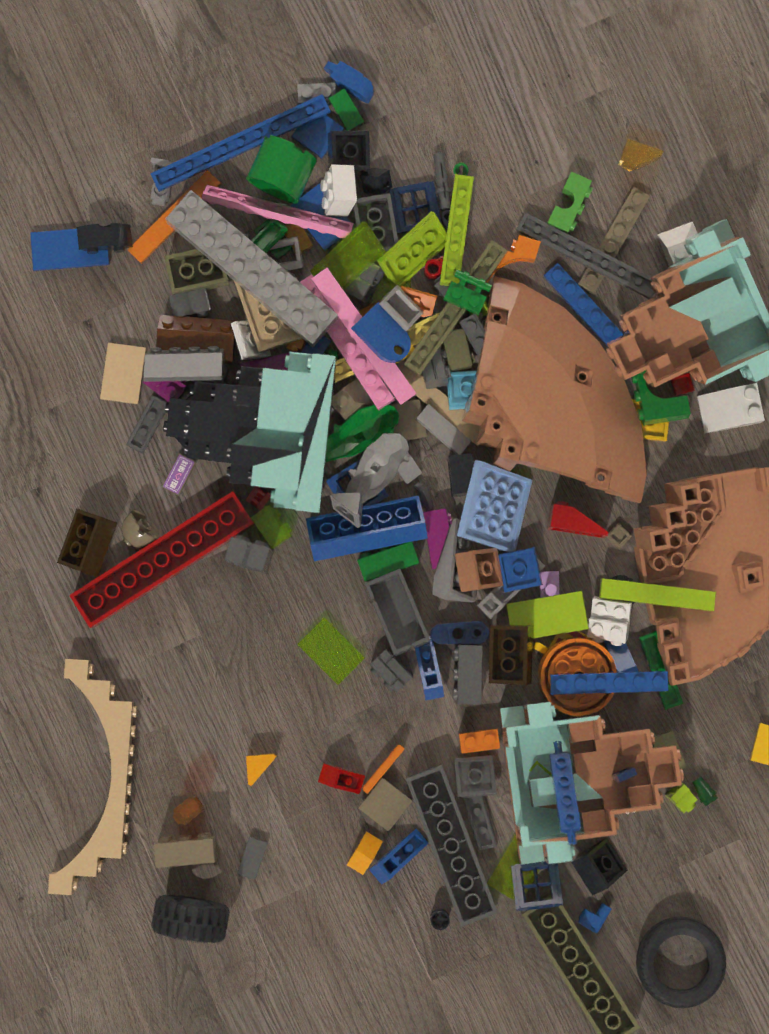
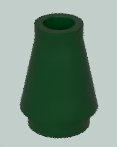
M702 776L692 782L700 802L705 807L718 799L717 792Z

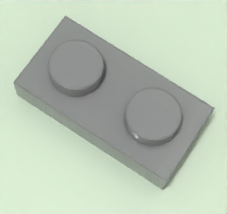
M335 83L297 84L298 105L323 94L327 104H331L328 98L336 94Z

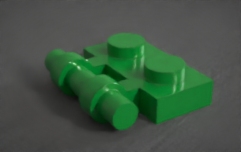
M456 270L454 277L461 279L460 283L457 284L451 281L444 301L479 316L487 298L480 293L482 289L490 292L492 285L487 283L485 279L471 276L469 272ZM466 282L477 286L475 291L464 287Z

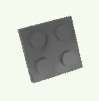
M493 755L454 759L458 798L497 794Z

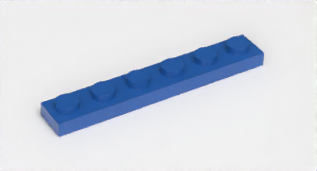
M559 263L543 276L606 346V343L624 335Z
M668 671L550 675L551 695L668 691Z

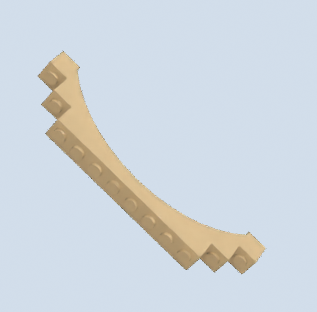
M65 659L64 678L70 679L88 698L105 730L111 757L109 797L100 823L86 846L68 865L58 872L49 874L48 894L72 895L74 890L78 889V878H75V876L97 877L99 872H102L103 860H100V857L121 859L124 854H127L128 843L125 842V834L129 832V823H126V815L130 814V803H127L128 795H131L132 784H129V776L133 774V764H130V758L134 756L135 745L131 744L132 737H135L136 725H133V717H137V706H134L135 702L112 700L116 692V686L113 685V681L90 680V676L94 674V664H91V660Z

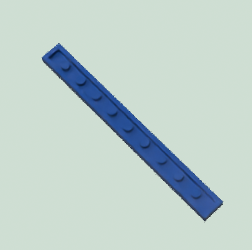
M323 94L154 171L150 173L158 191H163L260 146L265 136L268 138L270 135L282 136L331 113Z

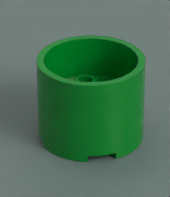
M272 135L269 138L265 136L246 179L250 184L270 196L288 203L297 204L314 170L317 159L308 151L303 153L300 148L294 146V143Z

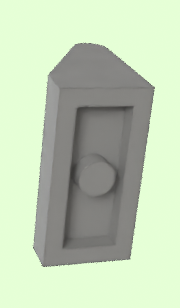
M298 236L279 240L270 249L295 245L297 260L278 264L286 271L304 267Z
M398 285L388 292L379 303L405 331L423 314V311Z

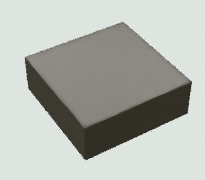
M617 523L605 538L620 550L632 535L621 524Z

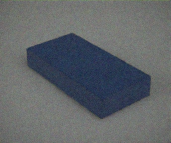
M627 767L612 774L614 782L620 783L637 775L635 768Z

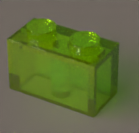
M269 504L252 516L251 519L271 548L275 550L292 538L290 534L292 529L287 522L284 524L281 522L279 517L282 515L276 507L272 508Z

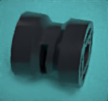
M438 908L432 911L430 921L433 928L444 930L448 927L450 918L446 910Z

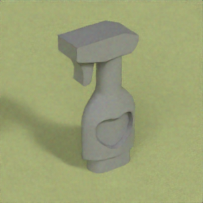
M151 158L153 172L157 171L158 167L163 168L172 164V162L165 159ZM154 183L150 197L152 204L166 206V202H169L170 187L159 192Z

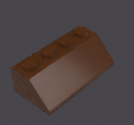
M159 315L156 347H160L162 350H169L171 347H181V350H189V347L194 346L200 347V349L219 346V349H224L225 363L232 364L236 339L231 323L236 320Z

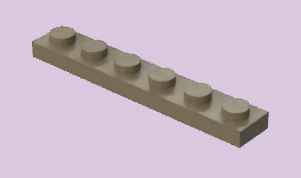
M633 187L598 250L613 258L616 257L650 197L648 194ZM587 268L578 285L594 295L604 276Z

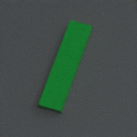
M657 631L640 636L639 640L650 671H665L657 646ZM669 680L668 691H658L664 710L684 704L677 685H670Z

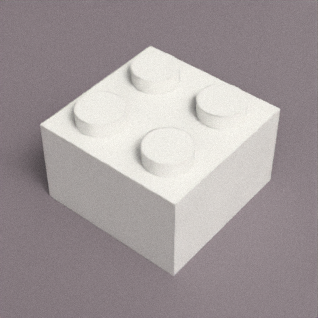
M331 165L328 172L326 171L325 177L321 180L320 184L321 191L324 193L322 208L325 209V216L348 217L355 205L357 196L354 165Z

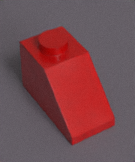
M323 763L318 782L332 788L360 794L365 775Z

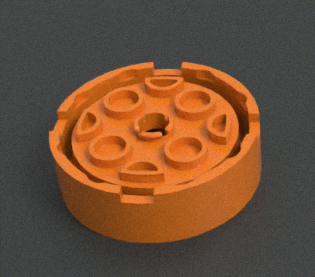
M578 637L566 638L552 645L543 655L537 675L538 685L545 700L551 702V706L554 705L555 709L572 716H584L598 712L609 703L614 693L551 695L550 675L574 674L579 671L583 674L617 672L614 659L603 646L592 640Z

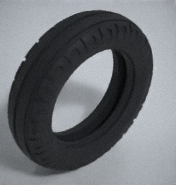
M672 917L658 922L644 935L637 950L636 968L643 987L655 1000L674 1008H690L704 1003L717 992L726 972V955L720 939L707 925L693 918ZM677 935L691 936L700 941L708 957L707 970L702 980L695 986L682 990L664 985L657 977L654 967L655 954L659 946L668 938Z

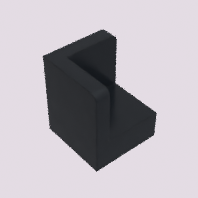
M371 168L360 175L365 193L381 195L393 187L389 169Z

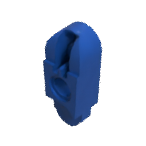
M342 61L338 65L333 62H327L324 70L335 80L336 86L341 89L345 88L346 92L364 103L370 102L374 96L373 85L369 79L364 77V74Z

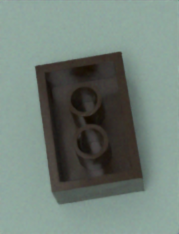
M76 509L57 563L98 577L117 522Z
M490 625L488 683L532 684L533 626Z

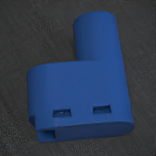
M602 903L596 914L584 908L579 916L578 923L598 934L612 908Z

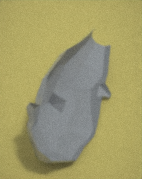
M399 433L382 434L374 443L368 446L357 469H350L348 471L352 479L345 493H360L362 504L378 495L395 478L401 462L408 463L409 457L407 452L409 451L407 439Z

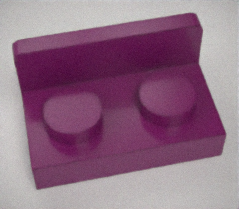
M143 381L146 386L167 402H169L170 398L180 399L187 390V387L184 385L186 381Z

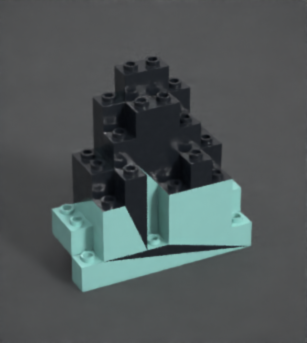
M290 352L289 356L285 358V367L288 368V371L241 366V370H237L236 382H239V385L195 381L194 385H191L190 396H193V400L170 398L169 402L166 401L165 413H168V419L164 421L163 432H166L168 437L189 439L188 442H185L184 454H187V458L231 464V466L227 467L226 473L229 483L275 488L271 492V502L274 503V507L319 513L325 482L324 469L332 396H334L336 378L334 376L336 356Z

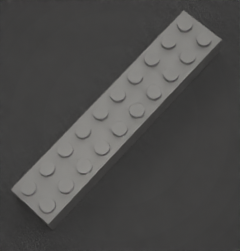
M192 190L165 218L170 227L291 328L311 347L316 345L338 319L337 313Z

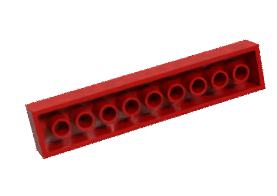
M232 491L69 596L89 628H95L228 543L231 537L236 538L237 535L247 531L255 524L234 491Z

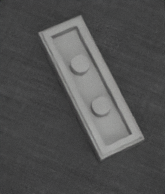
M429 404L426 405L415 419L456 455L462 454L471 443L469 438Z

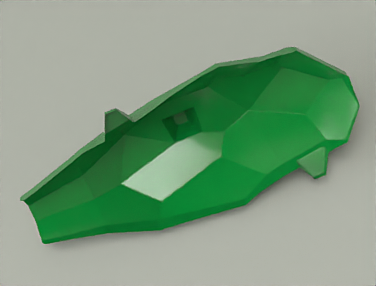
M372 405L358 410L342 426L333 425L334 433L327 440L325 463L355 456L365 451L382 434L394 433V428L399 422V413L396 408L386 405L378 411L376 406Z

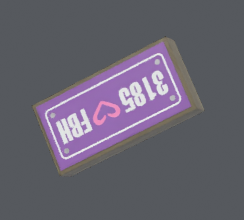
M179 453L162 488L180 496L197 462Z

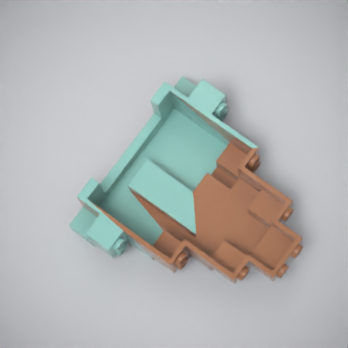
M727 219L685 239V249L688 255L692 256L669 266V269L651 277L652 282L650 285L654 293H657L655 294L656 296L638 304L637 308L620 315L621 321H619V324L625 335L606 343L608 346L606 352L610 360L614 359L616 363L614 369L618 377L622 376L626 380L645 371V374H643L644 379L648 385L651 384L653 387L659 386L690 371L694 381L697 380L705 385L737 369L740 370L743 378L754 382L769 376V313L744 259L751 255L744 238L734 237Z
M551 702L499 708L520 864L543 861L548 864L572 861V856H575L574 845H568L567 833L560 832L549 759L550 754L555 753L553 744L555 741H557V744L558 741H561L562 751L570 753L581 825L580 831L575 833L576 840L617 835L616 830H619L618 818L614 817V814L659 809L663 803L662 792H659L658 788L682 785L681 781L684 780L683 770L679 769L678 761H681L680 750L676 749V746L673 745L652 748V744H655L653 732L650 733V729L603 734L605 722L604 719L600 718V715L553 721L556 713L554 705L551 706ZM627 767L635 768L637 775L620 783L614 782L612 774Z

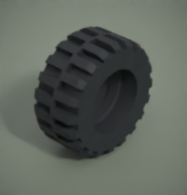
M160 895L155 901L151 927L154 932L166 937L193 942L219 943L226 937L230 911L228 906L211 900L180 895Z

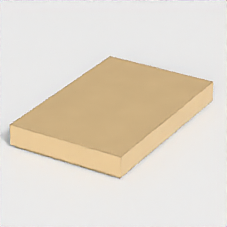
M108 343L100 395L101 400L139 405L146 354L145 347Z

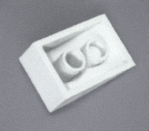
M757 383L697 396L704 434L759 424L765 421Z

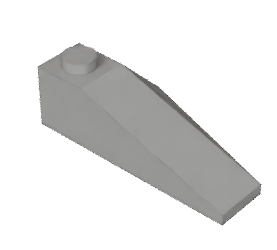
M455 518L452 521L434 575L432 595L445 600L475 602L476 590L461 592L455 554L469 551L472 544L471 540L457 536L461 520Z

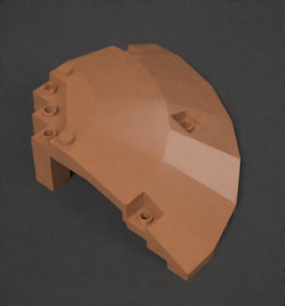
M494 276L489 295L484 325L485 334L472 395L465 405L462 422L480 426L477 444L495 449L492 461L493 466L507 471H511L517 463L583 481L588 487L605 491L604 493L619 496L621 499L641 503L647 476L643 432L625 380L622 376H617L614 369L615 365L600 342L564 307L523 283ZM495 315L499 316V321L494 320ZM579 375H583L585 380H580ZM598 475H602L604 480L599 481Z
M753 467L665 483L667 503L649 506L651 525L634 528L636 542L634 552L641 583L716 592L714 611L646 604L650 623L656 625L657 646L665 671H668L670 685L700 680L713 673L717 668L728 665V662L746 654L751 649L750 646L757 640L759 641L762 638L761 636L769 630V467ZM749 574H752L751 580L748 579ZM665 630L669 632L667 636H664Z

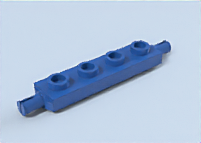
M555 741L553 742L555 753L550 754L549 759L560 832L567 833L568 845L577 844L575 833L580 831L581 825L570 753L562 751L561 741H558V744Z

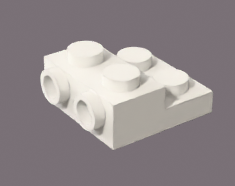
M594 596L587 637L592 638V641L601 643L603 640L611 641V644L615 646H621L622 643H626L629 635L632 602L603 599Z

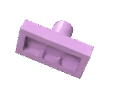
M559 571L540 572L543 584L539 586L540 598L560 595Z

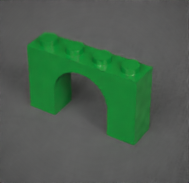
M645 371L631 377L632 384L636 386L634 398L636 402H639L640 409H637L638 418L642 420L643 426L689 418L691 412L687 395L666 399L659 398L653 395L647 388L643 376Z

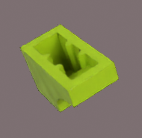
M683 783L680 786H673L665 794L682 813L686 811L689 813L696 806L695 802L698 800Z

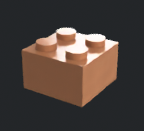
M496 548L455 554L461 592L503 586L498 550Z

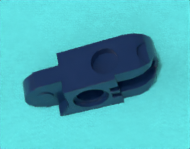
M480 621L437 624L430 631V638L437 644H481L487 640L489 635L488 627ZM455 628H460L463 631L462 638L455 639L452 632ZM475 629H479L481 631L480 636L477 637L474 635Z

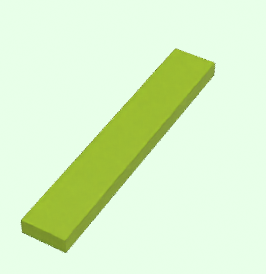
M455 174L440 285L450 286L451 281L457 284L460 282V279L454 277L456 270L461 271L474 181L473 176Z
M602 578L599 598L714 611L716 592Z

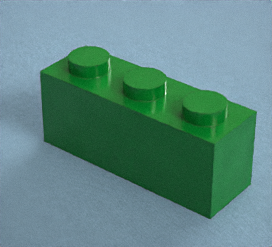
M412 542L398 544L393 548H389V546L379 548V553L371 555V552L360 555L361 559L357 560L364 582L374 580L398 569L403 570L419 564Z

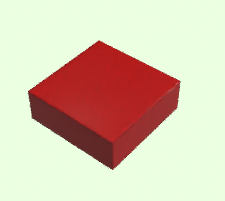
M685 373L671 379L675 397L695 391L690 373Z

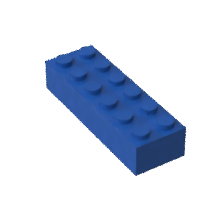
M419 496L364 506L362 508L361 526L358 528L338 512L306 518L314 561L428 538Z

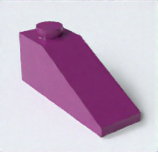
M446 509L423 512L432 570H435L449 524H452L451 514L447 513Z

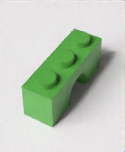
M571 171L562 193L571 198L572 206L566 209L555 206L547 224L566 234L569 231L573 232L577 221L574 219L577 214L581 215L585 207L582 202L585 197L589 198L593 189L590 187L592 181Z

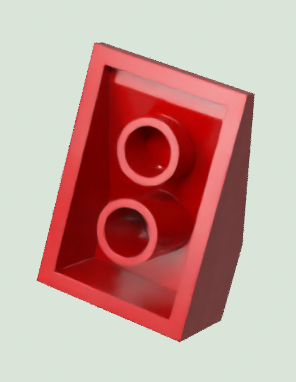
M557 501L556 504L550 507L548 530L598 538L608 536V531L576 508L569 506L568 502Z

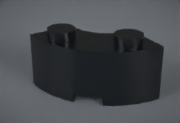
M111 223L106 226L90 224L77 227L79 250L87 251V254H96L101 250H114L115 253L125 252L126 248L133 247L130 224Z

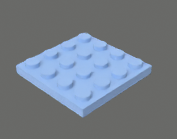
M475 460L457 536L507 553L516 551L532 480L491 464Z

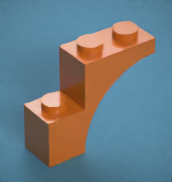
M519 235L517 240H513L510 249L514 252H507L487 280V283H489L492 276L499 269L514 262L534 263L541 241Z

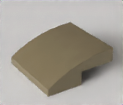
M419 399L406 401L401 405L399 403L391 404L399 413V422L394 428V433L401 434L407 441L427 437L426 428L415 420L422 411Z
M382 777L358 808L387 831H390L412 800Z

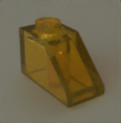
M627 139L618 165H621L627 171H636L659 160L664 151Z

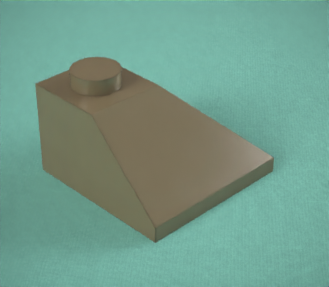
M355 379L334 395L331 403L333 409L345 422L358 410L374 405L358 379Z

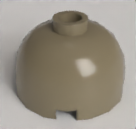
M133 510L124 519L122 534L124 542L128 546L143 549L160 537V533L152 521L149 525L145 520L147 516L136 510Z

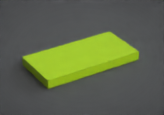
M431 211L377 260L393 288L396 285L399 287L403 286L425 266L427 261L435 257L445 247L447 233L436 213Z
M583 591L506 604L510 625L533 626V638L589 629Z

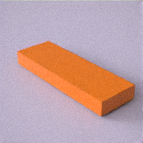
M398 744L362 787L364 792L368 794L404 751L405 748Z

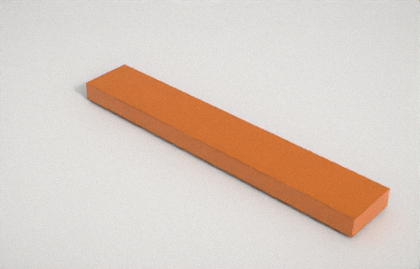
M207 170L132 245L133 247L128 249V252L142 264L175 231L167 224L165 218L188 192L192 190L202 199L207 185L219 187L221 183Z

